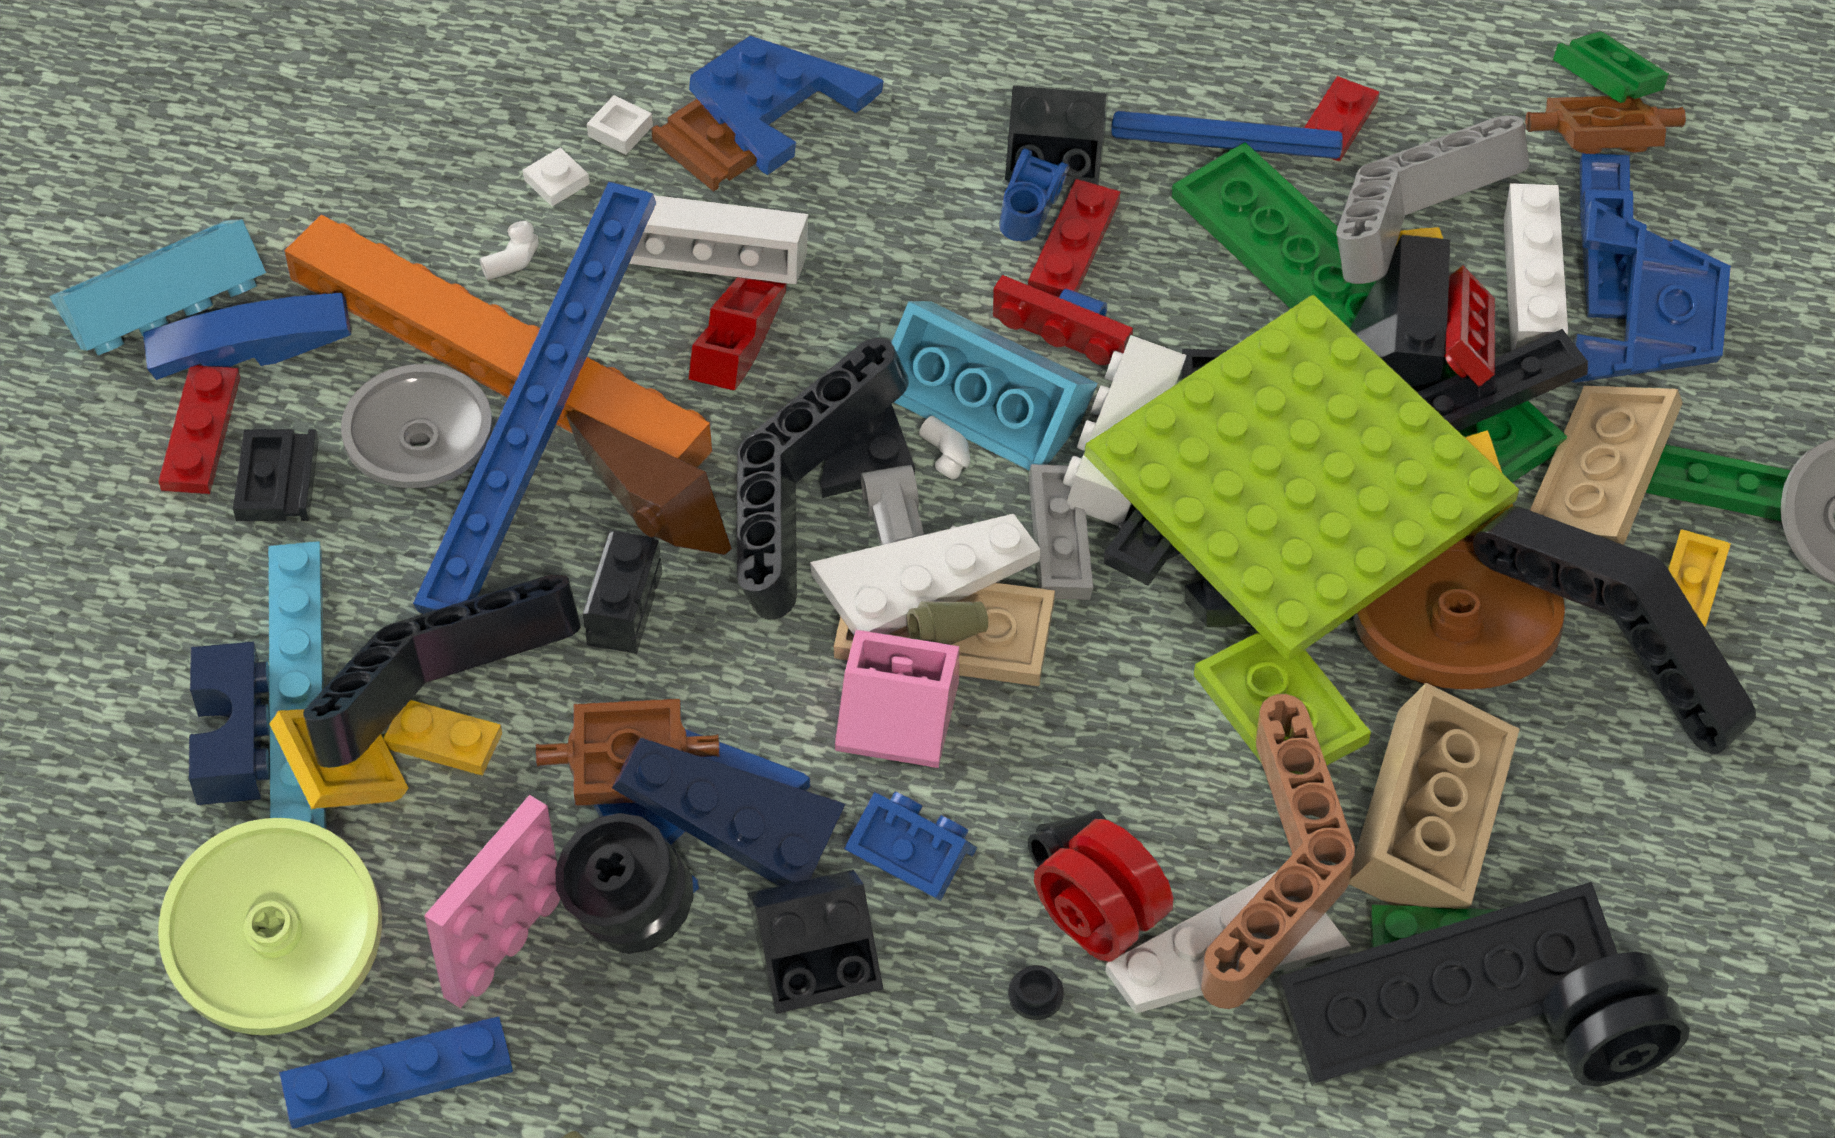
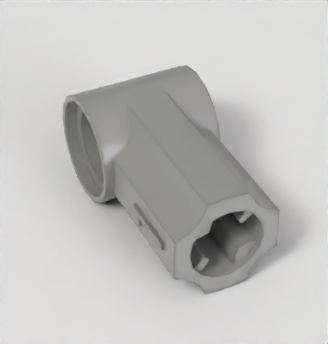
M911 465L861 473L863 499H868L869 512H867V515L874 519L880 545L924 535L918 513L919 498L917 484Z

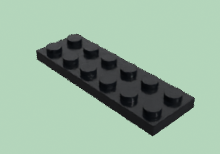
M1589 882L1280 975L1276 982L1311 1086H1315L1544 1016V999L1553 986L1568 974L1586 964L1618 953L1593 884Z

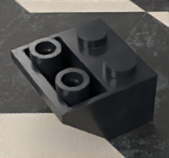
M1013 85L1005 180H1011L1017 160L1025 148L1032 151L1033 157L1057 166L1061 162L1068 164L1069 169L1064 185L1073 186L1076 179L1099 185L1109 92Z
M854 870L747 893L755 936L776 1014L884 990L865 888Z

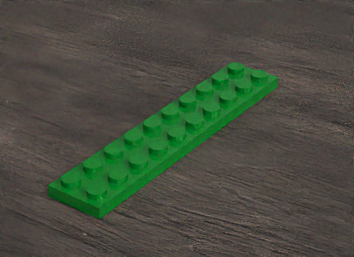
M1246 142L1172 184V198L1290 309L1311 295H1314L1350 329L1376 281L1353 284L1344 280L1336 235L1338 226ZM1445 356L1440 382L1458 375L1450 367ZM1529 401L1458 431L1463 437H1468L1488 430L1501 471L1512 483L1553 457L1557 447L1567 439V435Z

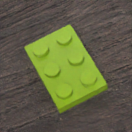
M1258 632L1195 664L1194 677L1260 762L1261 760L1256 748L1259 711L1262 703L1268 697L1276 694H1288L1303 702L1308 711L1326 765L1369 744L1371 731L1306 650L1287 661ZM1289 771L1293 774H1304L1299 771Z

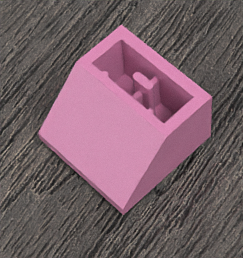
M856 630L844 674L835 751L939 768L959 684V646Z

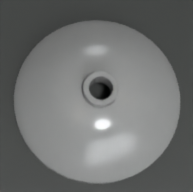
M432 364L406 365L390 369L373 377L355 392L347 403L342 416L341 435L347 456L355 467L369 478L394 487L421 488L437 485L457 477L469 469L481 457L492 433V414L489 402L482 389L463 373L448 367ZM418 443H427L423 446H414Z
M1832 439L1807 451L1791 469L1782 492L1781 518L1787 541L1799 561L1819 579L1835 586V521L1833 519L1835 511V439Z

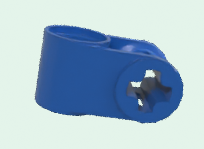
M1024 148L1022 150L1003 198L999 227L1005 237L1013 241H1027L1038 235L1052 205L1056 203L1062 191L1069 169L1068 164L1061 162L1057 166L1033 157L1032 151ZM1017 211H1023L1028 214L1019 213Z

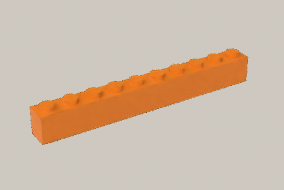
M322 214L284 250L291 280L318 295L342 293L346 298L349 312L501 395L509 397L538 335L539 327L527 325L517 320L496 304L489 305L471 295L461 285L448 283L432 274L422 264H413L396 255L388 246L382 243L376 244L357 234L349 225L337 223ZM586 357L556 425L573 433L566 415L574 409L697 468L712 452L710 423L702 415L694 410L681 408L668 401L657 390L652 388L646 389L627 379L616 368L605 367Z

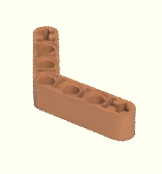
M1276 694L1268 697L1262 703L1258 718L1256 748L1292 855L1217 936L1205 952L1201 990L1204 998L1218 1008L1232 1009L1246 1002L1345 892L1350 882L1355 846L1308 711L1302 701L1288 694ZM1289 771H1299L1304 774H1293ZM1305 815H1313L1320 819L1312 820L1306 818ZM1319 861H1331L1333 863H1336L1337 865H1325L1320 863ZM1286 897H1299L1304 901L1292 902L1286 899ZM1264 933L1269 935L1271 938L1258 939L1254 937L1252 934ZM1237 959L1239 960L1238 971L1235 970Z

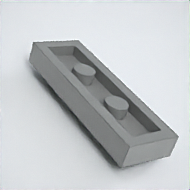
M1031 464L1028 479L1034 541L1040 548V561L1036 563L1038 588L1054 590L1055 599L1090 600L1093 591L1086 512L1078 507H1075L1074 510L1070 509V505L1066 504L1071 487L1064 485L1063 480L1069 465Z

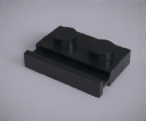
M244 429L233 503L236 521H286L288 516H300L301 521H309L319 444L316 429H309L308 434H295L294 429Z

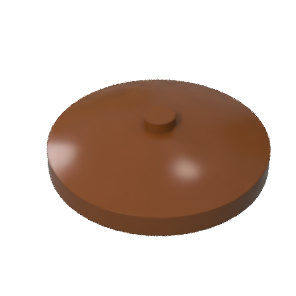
M1467 535L1354 615V623L1357 633L1366 648L1374 657L1393 671L1417 682L1428 683L1442 688L1486 689L1520 680L1538 670L1551 658L1560 643L1563 632L1564 599L1561 596L1489 569L1475 554L1473 547L1475 536Z

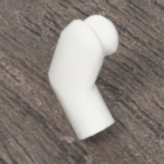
M519 221L510 225L508 235L511 240L506 249L479 259L487 281L520 271L528 266L539 245L538 235L533 233L534 228L530 222Z
M934 416L928 417L920 428L919 436L943 453L935 462L936 470L952 480L957 479L963 467L968 468L970 464L968 442L962 434Z

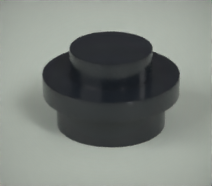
M1032 965L1022 969L1013 977L1009 984L1008 998L1011 1007L1020 1016L1031 1020H1042L1051 1017L1060 1009L1064 998V988L1061 980L1050 969L1040 965Z

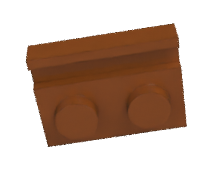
M695 99L667 118L668 123L662 127L656 125L651 128L652 141L713 192L719 188V183L724 179L730 181L757 163L756 156L750 150L743 151L735 142L736 134L726 123L719 124L698 99Z

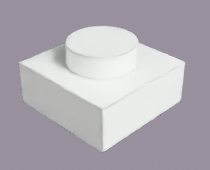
M615 95L587 123L588 137L625 155L653 127L652 113Z
M561 147L523 169L524 180L551 206L556 205L590 184L589 174Z

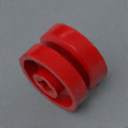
M1094 819L1069 841V849L1060 848L1034 870V884L1039 899L1052 920L1084 950L1098 960L1112 962L1138 940L1139 931H1148L1173 910V893L1169 881L1158 862L1140 841L1127 830L1109 820Z

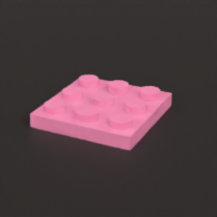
M531 795L525 799L424 915L443 998L459 1008L472 995L478 997L486 991L493 980L495 967L506 955L512 957L521 950L528 937L530 926L540 915L543 917L549 916L560 901L556 891L555 869L557 859L548 806Z

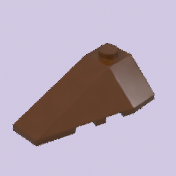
M574 409L566 415L579 451L644 534L649 537L655 536L676 547L725 555L732 549L705 471Z

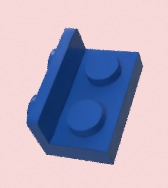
M894 791L890 800L874 792L844 849L941 901L965 855L968 854L973 857L978 848L965 840L969 830L940 815L936 824L921 817L919 813L923 806Z

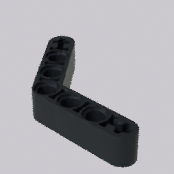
M885 338L868 339L858 345L746 437L739 446L737 460V579L753 610L765 619L775 620L785 616L792 610L797 599L796 483L899 399L907 390L909 384L907 373L894 346Z
M1516 506L1506 509L1476 534L1473 539L1475 554L1489 569L1613 616L1689 738L1701 750L1710 754H1719L1754 723L1756 709L1668 568L1655 556Z
M559 574L543 576L381 628L303 712L318 765L332 768L357 760L425 683L551 644L576 634L581 628V623L569 578Z

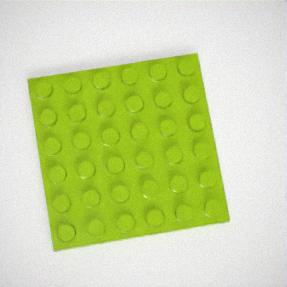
M1314 295L1306 298L1087 442L1084 456L1287 661L1294 658L1516 501L1519 489Z

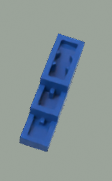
M1582 153L1579 161L1580 219L1587 317L1626 319L1632 256L1583 248L1586 210L1591 200L1609 206L1607 211L1627 221L1633 218V190H1630V155Z
M342 293L293 296L241 304L191 316L143 332L147 370L156 380L198 364H202V366L230 367L255 358L260 366L276 364L352 335L346 298Z

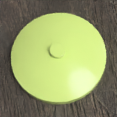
M265 818L248 821L224 830L206 841L179 868L168 887L160 911L158 926L159 949L166 972L175 988L186 1002L207 1020L223 1028L251 1035H276L293 1032L308 1027L332 1014L363 983L373 965L380 944L382 932L381 903L377 888L361 858L344 840L331 831L306 821L290 818Z

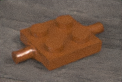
M1610 96L1547 98L1546 112H1527L1525 124L1528 132L1554 131L1555 133H1560L1572 149L1580 153L1596 154L1600 153L1602 148H1620L1628 152H1644L1648 147L1664 146L1666 127L1683 128L1686 122V113L1683 107L1657 109L1655 106L1643 103L1640 98L1633 99L1630 96H1627L1624 103H1619Z
M680 699L574 704V727L568 737V743L536 744L537 767L540 765L569 764L570 771L574 777V799L576 806L636 803L612 789V786L632 747L640 738L699 757H720L719 734L687 737L686 730L682 725Z

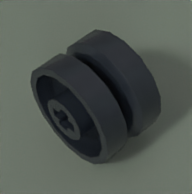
M623 813L602 816L581 827L563 847L555 869L556 891L568 913L596 941L607 949L621 953L632 954L652 950L672 938L686 921L694 899L693 878L683 858L669 844L658 828L639 816Z
M1641 952L1619 953L1590 962L1568 974L1553 986L1545 997L1543 1012L1554 1035L1564 1042L1563 1055L1574 1078L1582 1085L1599 1087L1643 1075L1673 1057L1689 1039L1690 1027L1678 1003L1668 996L1669 984L1658 962L1650 954Z

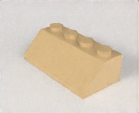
M1425 683L1397 712L1354 856L1349 885L1390 905L1467 909L1473 901L1520 729Z

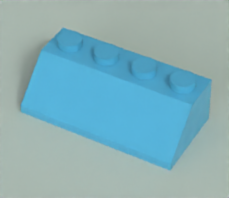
M243 219L228 220L49 297L80 349L88 351L94 348L96 354L101 355L122 346L124 342L121 336L139 329L143 336V332L169 324L166 319L168 315L183 309L185 315L190 316L213 306L210 297L227 290L230 297H233L256 287L257 284L254 278L265 274L266 271Z
M908 301L891 342L907 373L909 381L907 390L894 403L926 419L930 416L938 418L962 434L967 440L1029 471L1031 464L1048 465L1081 423L1098 384L932 301Z

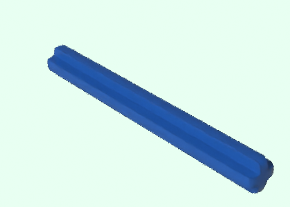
M1126 111L1115 112L1111 125L1112 136L1116 139L1223 149H1234L1246 142L1255 152L1329 159L1340 158L1343 148L1342 133L1332 130Z

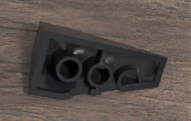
M1402 235L1395 246L1387 273L1384 277L1376 280L1350 330L1416 392H1419L1439 383L1441 379L1448 315L1450 240Z

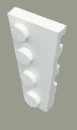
M1014 514L813 561L810 562L811 575L853 635H855L856 630L888 635L907 626L909 609L917 608L921 601L956 602L1039 562L1040 548Z
M1276 872L1126 952L1112 962L1106 963V974L1135 1014L1203 995L1201 983L1206 950ZM1286 897V899L1292 902L1304 901L1299 897ZM1325 913L1273 972L1280 970L1287 972L1305 967L1306 963L1327 957L1334 959L1348 955L1351 945ZM1264 933L1252 934L1254 937L1258 939L1271 938L1269 935ZM1237 959V964H1236V968H1235L1236 971H1238V966H1239V960H1238V959Z

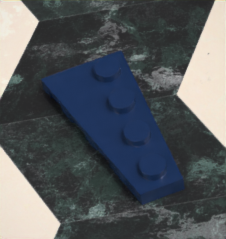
M640 738L634 744L612 786V789L778 886L811 879L845 807V803L644 738Z

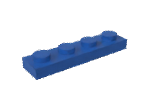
M498 1016L282 1071L279 1074L289 1121L292 1129L511 1073L513 1069L500 1017Z

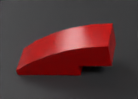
M737 277L710 308L709 326L692 344L688 380L735 391L757 358L786 293L787 283Z

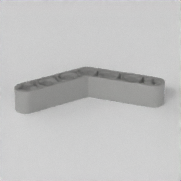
M1517 116L1492 118L1362 166L1356 174L1336 231L1344 280L1353 284H1363L1379 280L1385 276L1405 215L1525 171L1529 167L1530 162L1524 120Z

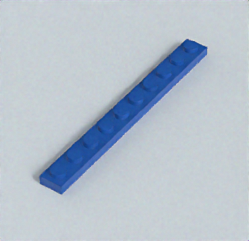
M608 182L413 602L419 613L431 612L478 596L657 204L653 193Z

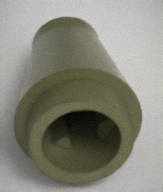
M921 601L917 608L909 609L907 628L911 639L952 645L978 633L986 632L988 629V615L981 601L973 603Z

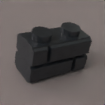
M619 531L609 532L583 612L588 646L637 654L655 598V589L658 588L662 575L661 558H659V540L654 537Z

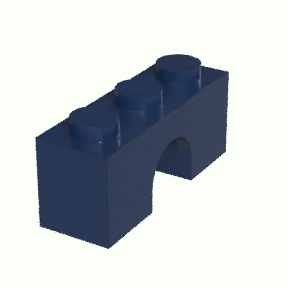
M254 641L191 647L190 692L198 717L224 716L229 718L221 728L215 731L189 734V782L196 804L205 805L261 799V781L270 780L269 751L267 748L261 749V737L270 736L269 707L267 704L261 705V693L269 692L268 661L259 662Z

